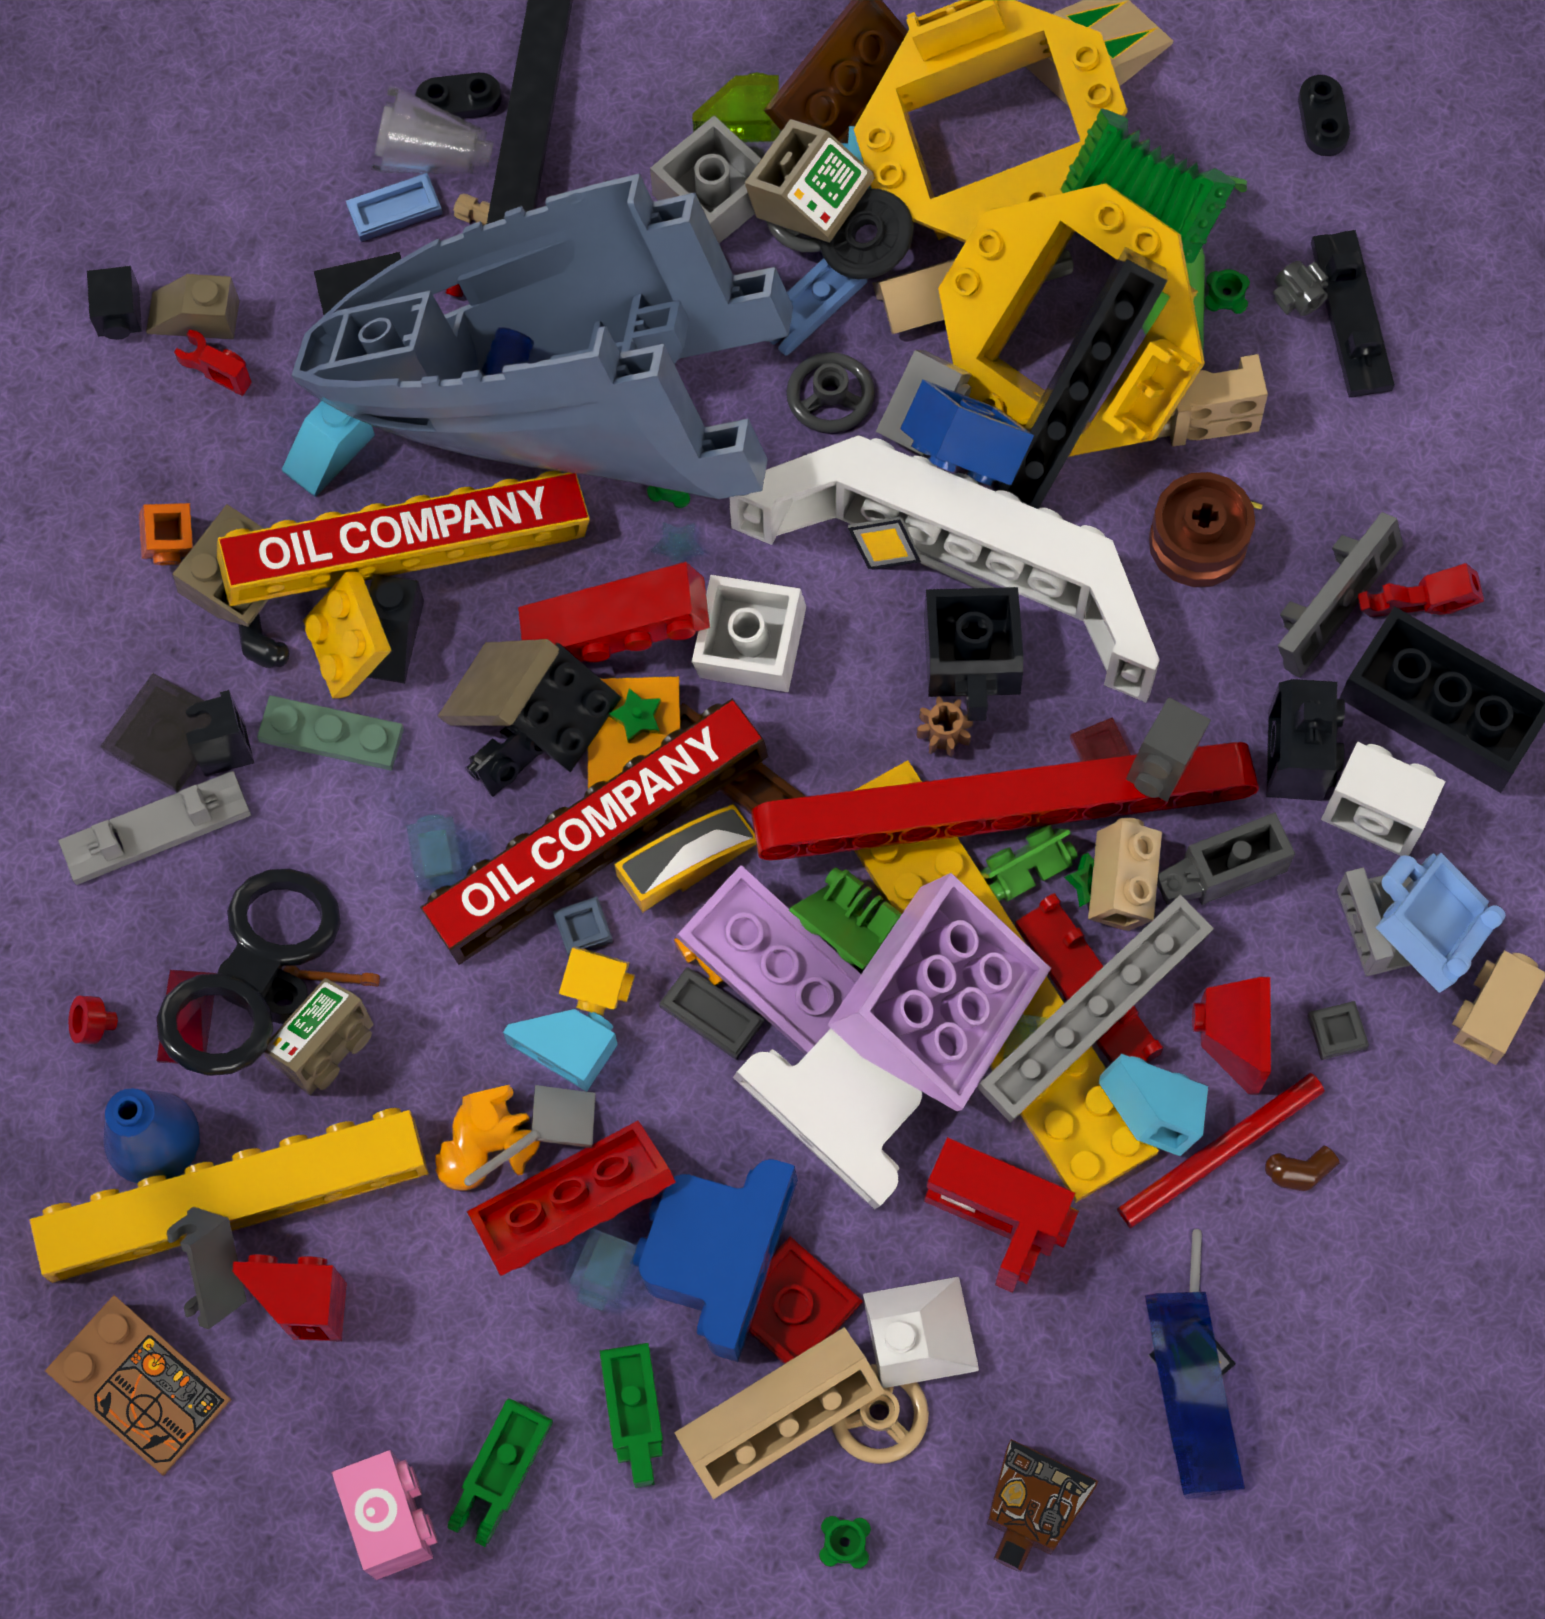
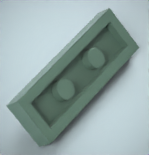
M270 695L257 738L259 742L392 771L404 727L403 724Z

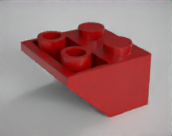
M254 1254L248 1256V1262L233 1261L232 1272L293 1340L342 1342L347 1283L333 1265H327V1259L303 1256L298 1257L297 1264L278 1263V1257Z

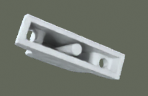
M831 1028L803 1059L794 1066L775 1050L771 1049L770 1052H758L752 1055L733 1076L740 1085L874 1209L880 1207L894 1192L898 1184L897 1171L900 1168L882 1150V1146L919 1106L922 1099V1091L861 1057Z

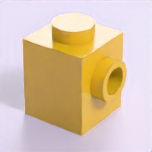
M575 946L571 949L559 994L578 999L576 1006L578 1009L604 1015L605 1008L614 1010L617 1008L619 1000L628 1001L635 975L627 973L630 962Z

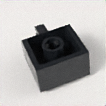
M1018 587L926 589L924 629L928 697L966 696L968 721H986V712L988 710L987 696L1021 695L1023 644Z
M1301 679L1279 682L1268 710L1266 797L1322 801L1328 787L1335 786L1337 771H1342L1344 764V743L1337 742V729L1343 726L1345 717V700L1337 698V682Z

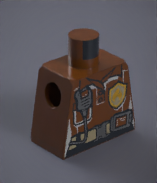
M1011 1439L1004 1454L987 1520L988 1525L1005 1533L993 1559L1010 1569L1021 1572L1032 1546L1051 1555L1096 1488L1098 1481Z

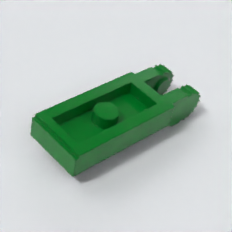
M510 1398L506 1400L461 1487L463 1493L450 1517L448 1529L459 1533L461 1528L466 1525L477 1497L491 1504L485 1519L478 1527L475 1539L477 1544L483 1547L487 1546L504 1511L508 1513L553 1424L552 1419Z

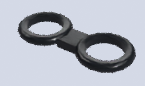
M288 868L269 869L249 877L235 890L227 910L229 931L235 939L237 946L220 972L216 974H200L180 982L164 997L156 1017L158 1039L168 1056L186 1070L207 1076L233 1074L251 1066L266 1051L273 1033L271 1008L264 999L266 993L282 970V966L302 965L320 957L334 943L341 924L337 900L328 886L311 874ZM285 889L302 893L313 901L320 912L321 918L318 930L309 939L297 944L279 945L264 940L254 932L248 922L247 912L250 905L260 895L272 890ZM222 995L236 1000L246 1008L252 1018L253 1030L250 1037L239 1048L227 1053H206L196 1050L182 1038L177 1029V1019L180 1011L190 1001L202 996Z

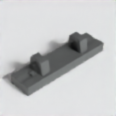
M1381 512L1359 541L1341 535L1332 547L1336 558L1335 561L1341 565L1308 607L1290 601L1280 613L1284 623L1283 627L1289 630V632L1278 644V648L1283 658L1284 669L1291 674L1301 678L1359 603L1358 594L1370 589L1401 549L1403 542L1397 518Z

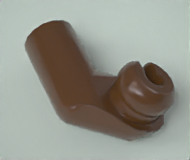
M1323 1145L1306 1161L1286 1157L1281 1153L1273 1154L1266 1161L1265 1172L1272 1178V1182L1281 1188L1306 1191L1312 1189L1338 1166L1340 1161L1330 1148Z

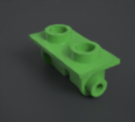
M1051 825L1044 826L1026 837L1028 844L1015 852L1012 851L1011 847H1008L989 856L986 859L988 867L980 870V873L984 878H992L994 883L989 885L997 900L1005 899L1008 902L1036 886L1028 871L1032 867H1035L1042 881L1071 867L1072 860L1078 858V854L1070 841L1063 844L1061 840L1071 834L1069 829L1056 828L1053 830Z

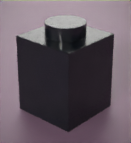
M123 266L87 271L89 318L98 337L105 336L109 339L119 340L128 337L130 333L142 332L139 284L132 267Z

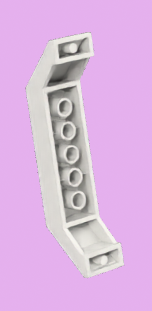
M859 435L767 469L761 492L729 497L731 528L770 545L773 544L778 535L833 518H838L850 524H857L902 516L919 553L1000 587H1018L1019 595L1082 620L1107 671L1105 686L1143 702H1147L1151 694L1160 659L1113 540L1106 538L1100 530L1092 526H1077L1063 520L1057 512L1051 509H1036L1022 503L1018 497L1010 492L1003 490L995 492L979 485L976 480L966 474H951L937 468L936 465L925 457H910L896 451L892 445L884 440L876 438L869 440Z

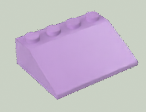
M949 873L919 888L828 1023V1026L864 1059L951 1109L960 1111L966 1105L1051 968L952 873Z

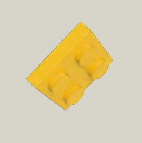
M345 572L303 619L306 635L312 643L322 677L326 680L332 699L351 695L391 652L361 572Z

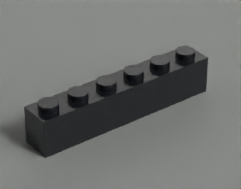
M1127 247L1124 248L1024 427L1034 437L1012 484L1008 485L995 480L993 491L1003 490L1010 492L1018 497L1022 503L1039 509L1168 281L1165 267Z

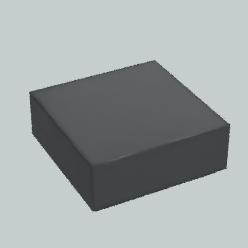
M1355 1001L1308 1013L1307 1016L1321 1060L1365 1050L1369 1047Z

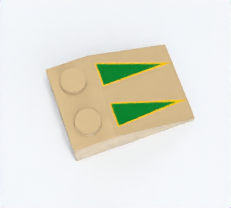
M1082 0L1053 14L1101 32L1119 86L1173 44V40L1130 0ZM1052 56L1025 66L1069 107Z

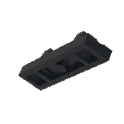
M1356 230L1313 236L1311 247L1315 262L1328 277L1326 279L1328 286L1324 288L1328 294L1325 304L1348 397L1392 391L1395 384ZM1354 274L1355 279L1335 281L1339 276Z

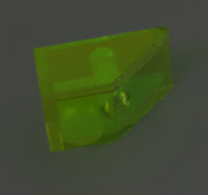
M759 72L749 75H735L692 114L693 132L715 115L743 142L775 141L780 134L779 128L763 110L779 91V75H767Z

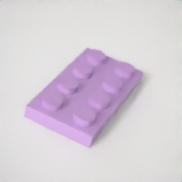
M742 865L736 869L675 936L805 1055L830 1030L828 1023L861 976L853 966L843 960L820 936L807 931L802 926L800 919L793 915L786 905Z

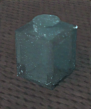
M438 814L427 815L419 818L415 824L406 825L414 875L420 891L454 885L465 877L459 837L453 816L445 818L443 815Z
M592 1228L569 1281L572 1291L578 1293L576 1300L585 1306L599 1311H603L606 1304L618 1308L635 1268L633 1259L638 1246Z

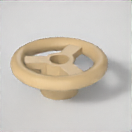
M871 1364L873 1372L877 1379H879L877 1365ZM917 1382L899 1385L906 1391L913 1405L914 1419L909 1432L898 1422L900 1406L897 1398L892 1394L893 1386L883 1388L885 1393L862 1406L859 1411L851 1413L831 1426L839 1444L855 1458L874 1464L891 1463L910 1454L921 1442L927 1429L929 1417L925 1394ZM874 1405H884L889 1411L887 1418L884 1420L874 1419L870 1415V1409ZM866 1425L874 1431H886L897 1444L883 1449L870 1448L858 1442L849 1430Z

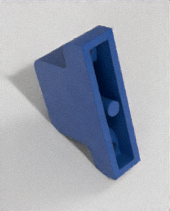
M774 1159L764 1160L756 1165L753 1170L751 1169L746 1177L743 1188H734L688 1174L675 1176L676 1183L666 1187L663 1193L654 1196L649 1211V1220L653 1221L648 1238H640L633 1259V1265L639 1267V1272L647 1291L656 1298L702 1311L697 1326V1335L705 1337L708 1347L713 1354L735 1362H739L765 1283L767 1271L798 1182L795 1165Z

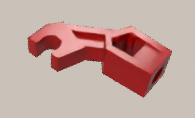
M1467 563L1424 576L1419 582V586L1405 587L1388 583L1382 585L1383 593L1369 594L1368 591L1358 594L1361 611L1369 617L1388 616L1394 606L1406 613L1425 611V613L1444 615L1485 602L1478 572Z

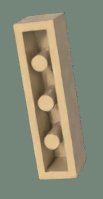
M844 1327L674 1433L712 1498L715 1499L879 1397L885 1391L866 1357Z

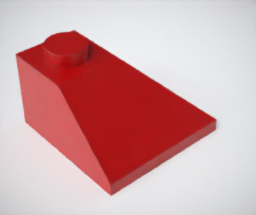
M1257 977L1206 988L1201 1003L1193 1004L1192 1030L1193 1032H1201V1047L1249 1095H1259L1271 1073L1270 977Z

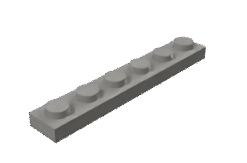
M1180 894L982 1080L976 1088L1011 1123L1203 941L1214 928Z

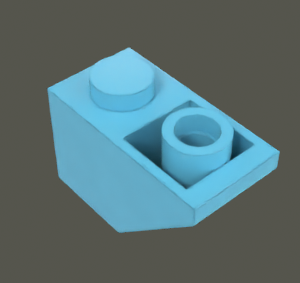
M1121 1054L1100 1075V1086L1137 1141L1181 1156L1203 1136L1208 1086L1190 1080L1184 1074L1172 1073L1150 1065L1141 1058L1129 1057Z

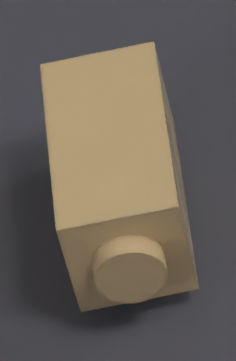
M1120 818L1115 823L1097 831L1089 920L1125 931H1130L1154 920L1162 838L1161 831L1145 827L1143 821L1135 818Z
M1504 950L1495 964L1486 960L1473 984L1481 989L1474 1003L1465 999L1452 1022V1025L1459 1028L1453 1042L1496 1065L1506 1053L1545 979V972L1538 969V964L1533 959L1521 953L1510 954Z

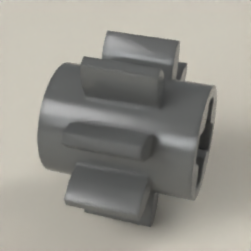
M1301 261L1292 262L1281 270L1274 280L1275 284L1279 287L1273 291L1276 295L1274 300L1286 315L1296 309L1301 316H1306L1319 308L1326 300L1328 294L1324 288L1328 286L1326 282L1328 277L1316 262H1313L1307 268Z

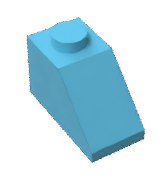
M321 401L304 419L282 467V472L316 497L375 436L372 425L346 415Z
M576 1009L508 1024L503 1031L508 1045L586 1092L618 1045L616 1035L611 1031L614 1026L608 1020L595 1012H589L586 1016Z

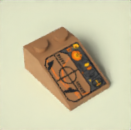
M115 1295L111 1297L45 1370L50 1377L162 1476L167 1473L232 1400Z

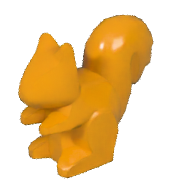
M510 1085L479 1091L462 1097V1105L458 1109L452 1124L453 1140L444 1141L441 1144L440 1153L435 1156L436 1174L439 1180L448 1188L459 1191L477 1188L485 1180L486 1176L471 1186L465 1185L464 1179L488 1162V1153L506 1150L531 1132V1130H518L521 1125L530 1120L527 1113L511 1115L508 1111L506 1102L514 1093ZM534 1141L508 1159L517 1175L524 1174L526 1163L537 1152L541 1141Z

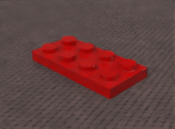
M639 1120L592 1144V1148L587 1147L468 1210L467 1213L499 1275L503 1276L514 1269L524 1267L532 1259L557 1246L567 1244L575 1236L599 1223L613 1219L618 1213L640 1201L656 1196L661 1190L676 1183L661 1154Z

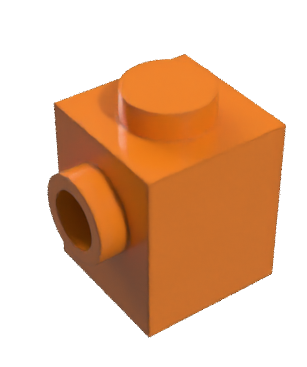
M190 503L143 505L139 513L142 559L153 558V564L161 566L180 564L181 557H186L193 548Z

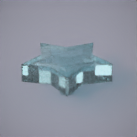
M663 522V538L651 549V553L668 557L673 565L683 563L687 557L703 555L704 551L694 541L695 523L677 528Z

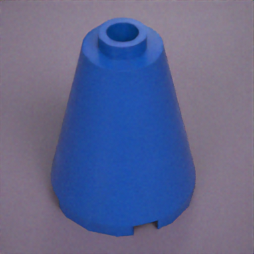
M129 1088L117 1092L108 1101L104 1121V1150L112 1168L127 1181L138 1183L145 1178L164 1175L167 1179L182 1175L185 1169L194 1161L200 1145L199 1125L194 1112L182 1099L167 1092Z

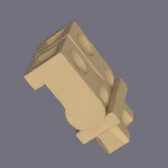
M1259 354L1240 357L1239 367L1235 370L1218 373L1200 370L1157 438L1170 436L1172 447L1185 445L1186 439L1204 440L1258 432L1268 396Z

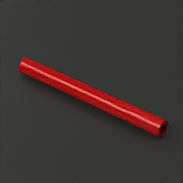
M1309 1073L1117 1208L1118 1213L1128 1227L1133 1228L1322 1095L1325 1091L1321 1082L1314 1074Z

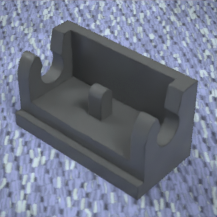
M192 1207L187 1211L185 1217L167 1230L168 1242L172 1243L187 1233V1236L180 1243L182 1251L187 1252L196 1295L186 1302L184 1312L188 1318L200 1310V1315L197 1318L199 1326L210 1329L247 1302L243 1283L232 1272L233 1261L238 1262L229 1218Z

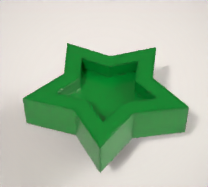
M629 688L625 704L609 713V717L625 727L628 743L642 732L660 734L654 716L661 703V698L641 699Z
M1089 853L1082 855L1078 871L1064 877L1077 890L1079 907L1091 900L1094 859Z

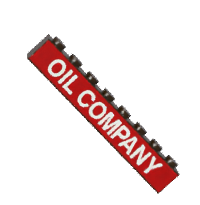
M733 698L723 705L721 703L714 704L701 714L699 721L685 730L678 729L673 731L663 739L660 747L648 755H639L631 759L623 767L622 772L608 782L600 781L595 783L585 792L584 798L569 808L561 807L553 811L546 818L545 824L530 834L522 833L516 836L507 844L506 850L491 860L484 859L474 864L468 870L466 877L452 886L446 885L435 890L428 897L427 903L420 908L455 961L460 965L768 758L764 739Z

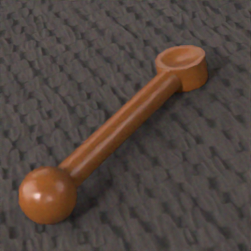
M295 965L286 966L283 969L305 980L323 981L324 978H327L332 982L355 983L378 987L380 982V976L374 973H362L360 975L300 970Z

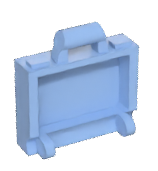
M1433 853L1425 859L1422 865L1418 864L1413 857L1403 855L1397 859L1382 879V887L1391 896L1394 903L1383 914L1384 917L1375 928L1441 993L1468 971L1471 966V960L1493 929L1503 922L1506 914L1499 906L1493 905L1488 908L1489 901L1442 853L1437 856ZM1409 876L1412 880L1405 888L1402 884Z

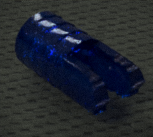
M498 327L495 332V338L490 345L491 349L487 353L486 362L481 369L485 376L502 374L503 367L506 365L526 363L530 357V351L533 349L534 341L519 331Z

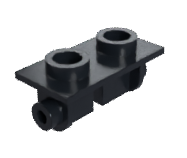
M506 727L500 731L502 737L506 739L504 743L500 744L492 738L475 755L469 757L471 763L465 767L467 772L476 781H482L492 797L502 788L511 784L530 762L538 755L544 753L541 748L523 733L517 735Z

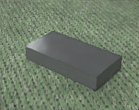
M686 967L659 1003L660 1008L735 1060L739 1058L764 1024L763 1018L689 967Z

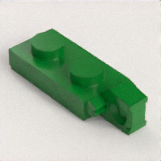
M649 1343L600 1350L614 1452H617L618 1463L631 1462L635 1488L655 1485L651 1458L663 1456L661 1444H664Z

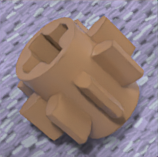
M939 696L936 699V705L931 711L921 707L919 718L926 724L917 727L916 736L919 739L928 738L930 754L934 753L938 748L946 750L947 754L952 757L954 755V747L958 743L969 746L971 735L964 729L972 727L973 721H968L967 715H963L960 710V699L953 704L943 702ZM946 721L947 726L952 727V730L944 731V727L938 725V722Z

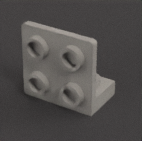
M1363 867L1345 872L1337 892L1367 977L1410 966L1411 964L1375 928L1384 917L1383 914L1394 901L1382 887V879L1385 875L1368 879ZM1408 876L1402 885L1406 888L1412 879Z

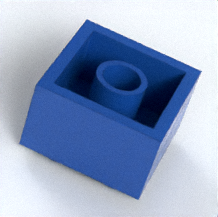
M923 379L900 428L914 440L911 446L931 456L929 461L934 465L951 472L955 471L956 466L968 470V476L990 486L994 480L1008 485L1012 484L1034 437L1032 433L997 407Z

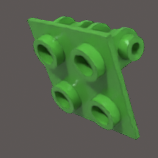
M835 867L825 879V882L828 884L827 886L793 905L789 911L800 919L802 926L807 931L821 936L835 947L843 960L857 965L863 970L867 967L902 913L887 901L882 903L883 898L880 895L876 896L866 909H863L862 907L871 895L872 889L867 886L857 896L864 883L847 869L841 871Z

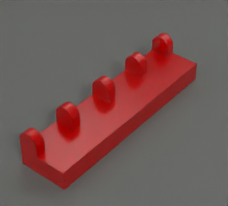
M1053 893L1040 902L1039 907L1015 921V927L1031 950L1051 968L1048 973L1068 1001L1104 966L1085 941V935L1081 929L1075 927L1061 907V901ZM1135 1006L1096 1041L1111 1064L1121 1054L1129 1057H1138L1148 1063L1161 1055L1164 1047L1159 1040L1153 1038L1139 1018V1012Z

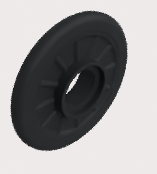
M867 189L830 243L819 239L822 255L833 270L848 278L870 279L883 275L899 264L910 248L914 231L912 216L905 203L896 195L881 189ZM870 224L877 227V234L873 240L868 243L856 241V233L861 227Z

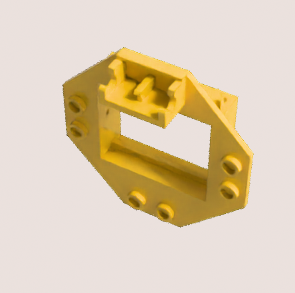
M960 0L920 17H917L915 12L907 15L908 19L906 21L909 31L858 120L854 133L864 165L873 172L875 177L871 183L872 189L885 190L900 198L908 207L913 222L933 229L939 240L950 236L965 243L984 211L1062 194L1060 189L1063 182L1067 179L1066 177L1070 171L1069 166L1078 157L1082 145L1085 144L1084 141L1088 135L1087 130L1097 120L1100 109L1112 111L1125 117L1128 110L1101 32L1016 0ZM1052 56L1080 142L935 197L908 112Z
M1107 183L984 211L938 287L953 365L972 374L967 383L972 387L969 397L997 407L1022 427H1025L1045 390L998 356L1074 232L1076 231L1116 260L1119 259L1124 248L1127 247L1166 268L1168 281L1162 292L1170 296L1169 300L1091 423L1088 421L1068 457L1156 440L1205 364L1195 314V305L1193 303V299L1198 291L1190 286L1181 234Z

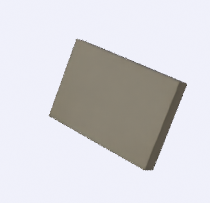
M548 639L485 642L438 714V717L451 726L513 725L558 655L559 648Z

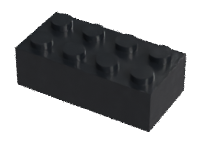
M1395 606L1350 674L1339 698L1344 699L1345 703L1500 793L1505 788L1545 723V692Z

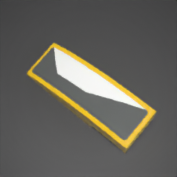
M732 804L695 819L638 849L615 864L616 875L643 913L677 890L681 889L683 892L756 845L755 833L735 805Z

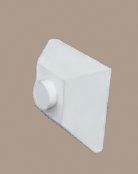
M959 1277L863 1294L882 1388L979 1371Z

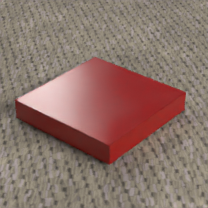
M790 1236L773 1254L748 1332L783 1364H786L836 1333L860 1307L863 1301Z

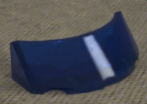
M1206 1292L1155 1293L1145 1295L1163 1400L1185 1499L1244 1490L1245 1485Z

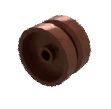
M1212 472L1189 473L1172 481L1160 494L1149 532L1150 554L1159 570L1173 581L1190 587H1211L1230 579L1243 564L1255 527L1254 506L1245 490L1230 478Z

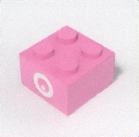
M389 1450L332 1472L362 1568L366 1573L378 1580L433 1559L430 1546L438 1543L437 1536L429 1515H425L422 1508L417 1509L414 1498L422 1495L415 1471L412 1466L409 1467L406 1459L400 1461Z

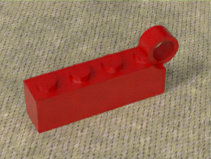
M687 562L518 607L521 640L548 639L554 645L559 643L580 662L604 661L613 653L624 650H646L652 646V643L666 639H688L694 636L695 632L710 628L704 577Z

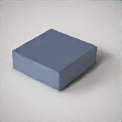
M598 897L553 911L568 957L572 947L576 946L592 950L613 942Z

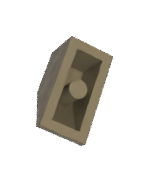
M186 274L154 291L150 304L147 334L187 336L186 334L189 330H195L200 332L204 338L234 339L240 300L232 278L230 276Z

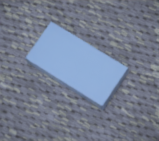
M428 173L346 200L361 242L443 214Z

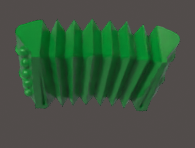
M1100 109L1097 120L1087 130L1088 135L1084 141L1085 144L1082 145L1078 153V157L1069 166L1070 171L1060 190L1062 193L1107 183L1181 234L1186 263H1194L1203 244L1207 243V237L1222 209L1226 208V202L1236 185L1235 181L1216 168L1199 173L1197 162L1187 168V158L1175 164L1174 153L1162 158L1161 145L1150 151V139L1139 142L1140 129L1129 134L1127 118L1112 111Z

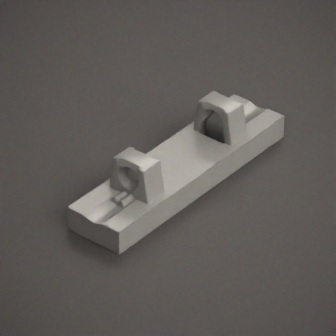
M231 771L118 817L95 824L90 828L58 841L72 879L76 885H79L249 817L251 813L234 771ZM113 833H118L123 849L119 845Z

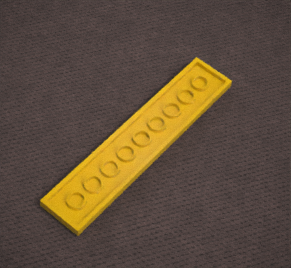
M907 760L855 790L922 781ZM958 837L854 850L885 901L900 913L904 912L921 886L952 873L1024 942ZM1047 976L991 1063L990 1068L992 1071L1064 1004ZM1092 1046L1020 1113L1065 1187L1076 1193L1073 1199L1075 1203L1153 1158L1159 1152L1156 1147L1136 1140L1100 1086V1075L1106 1068Z

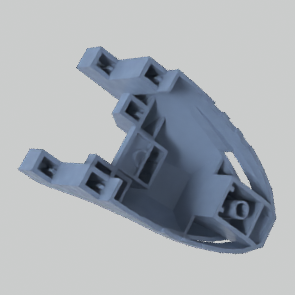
M639 173L547 197L546 206L527 212L524 211L522 206L505 212L504 219L486 225L479 221L464 227L461 234L443 241L436 239L424 245L349 292L304 334L291 375L294 381L311 395L344 414L383 431L418 443L483 459L628 481L723 499L761 492L763 490L768 458L749 419L708 427L704 426L675 367V363L678 359L763 341L771 342L779 338L788 337L793 305L776 267L733 275L696 193L653 202ZM459 284L469 304L444 315L433 295Z

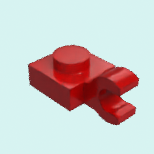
M189 330L186 334L188 340L197 348L190 353L176 348L174 353L177 361L186 368H194L203 372L206 378L243 396L252 383L243 358L231 350L224 349L221 352L207 345L204 336L200 332Z

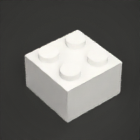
M710 575L706 594L710 628L698 631L692 663L699 678L789 692L806 611V604L801 589Z
M1357 742L1321 820L1397 855L1409 856L1425 828L1446 781L1436 777V774L1426 766L1420 764L1409 765L1393 758L1392 754L1381 746L1375 744L1364 745Z

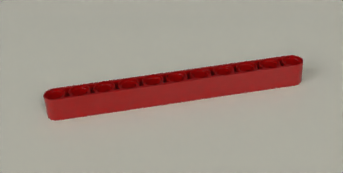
M1231 742L1197 747L1168 801L1159 797L1152 798L1146 796L1135 788L1134 783L1126 780L1137 756L1129 755L776 800L757 805L752 809L751 815L759 858L773 861L1214 804L1250 797L1259 791V786L1249 745L1244 742Z

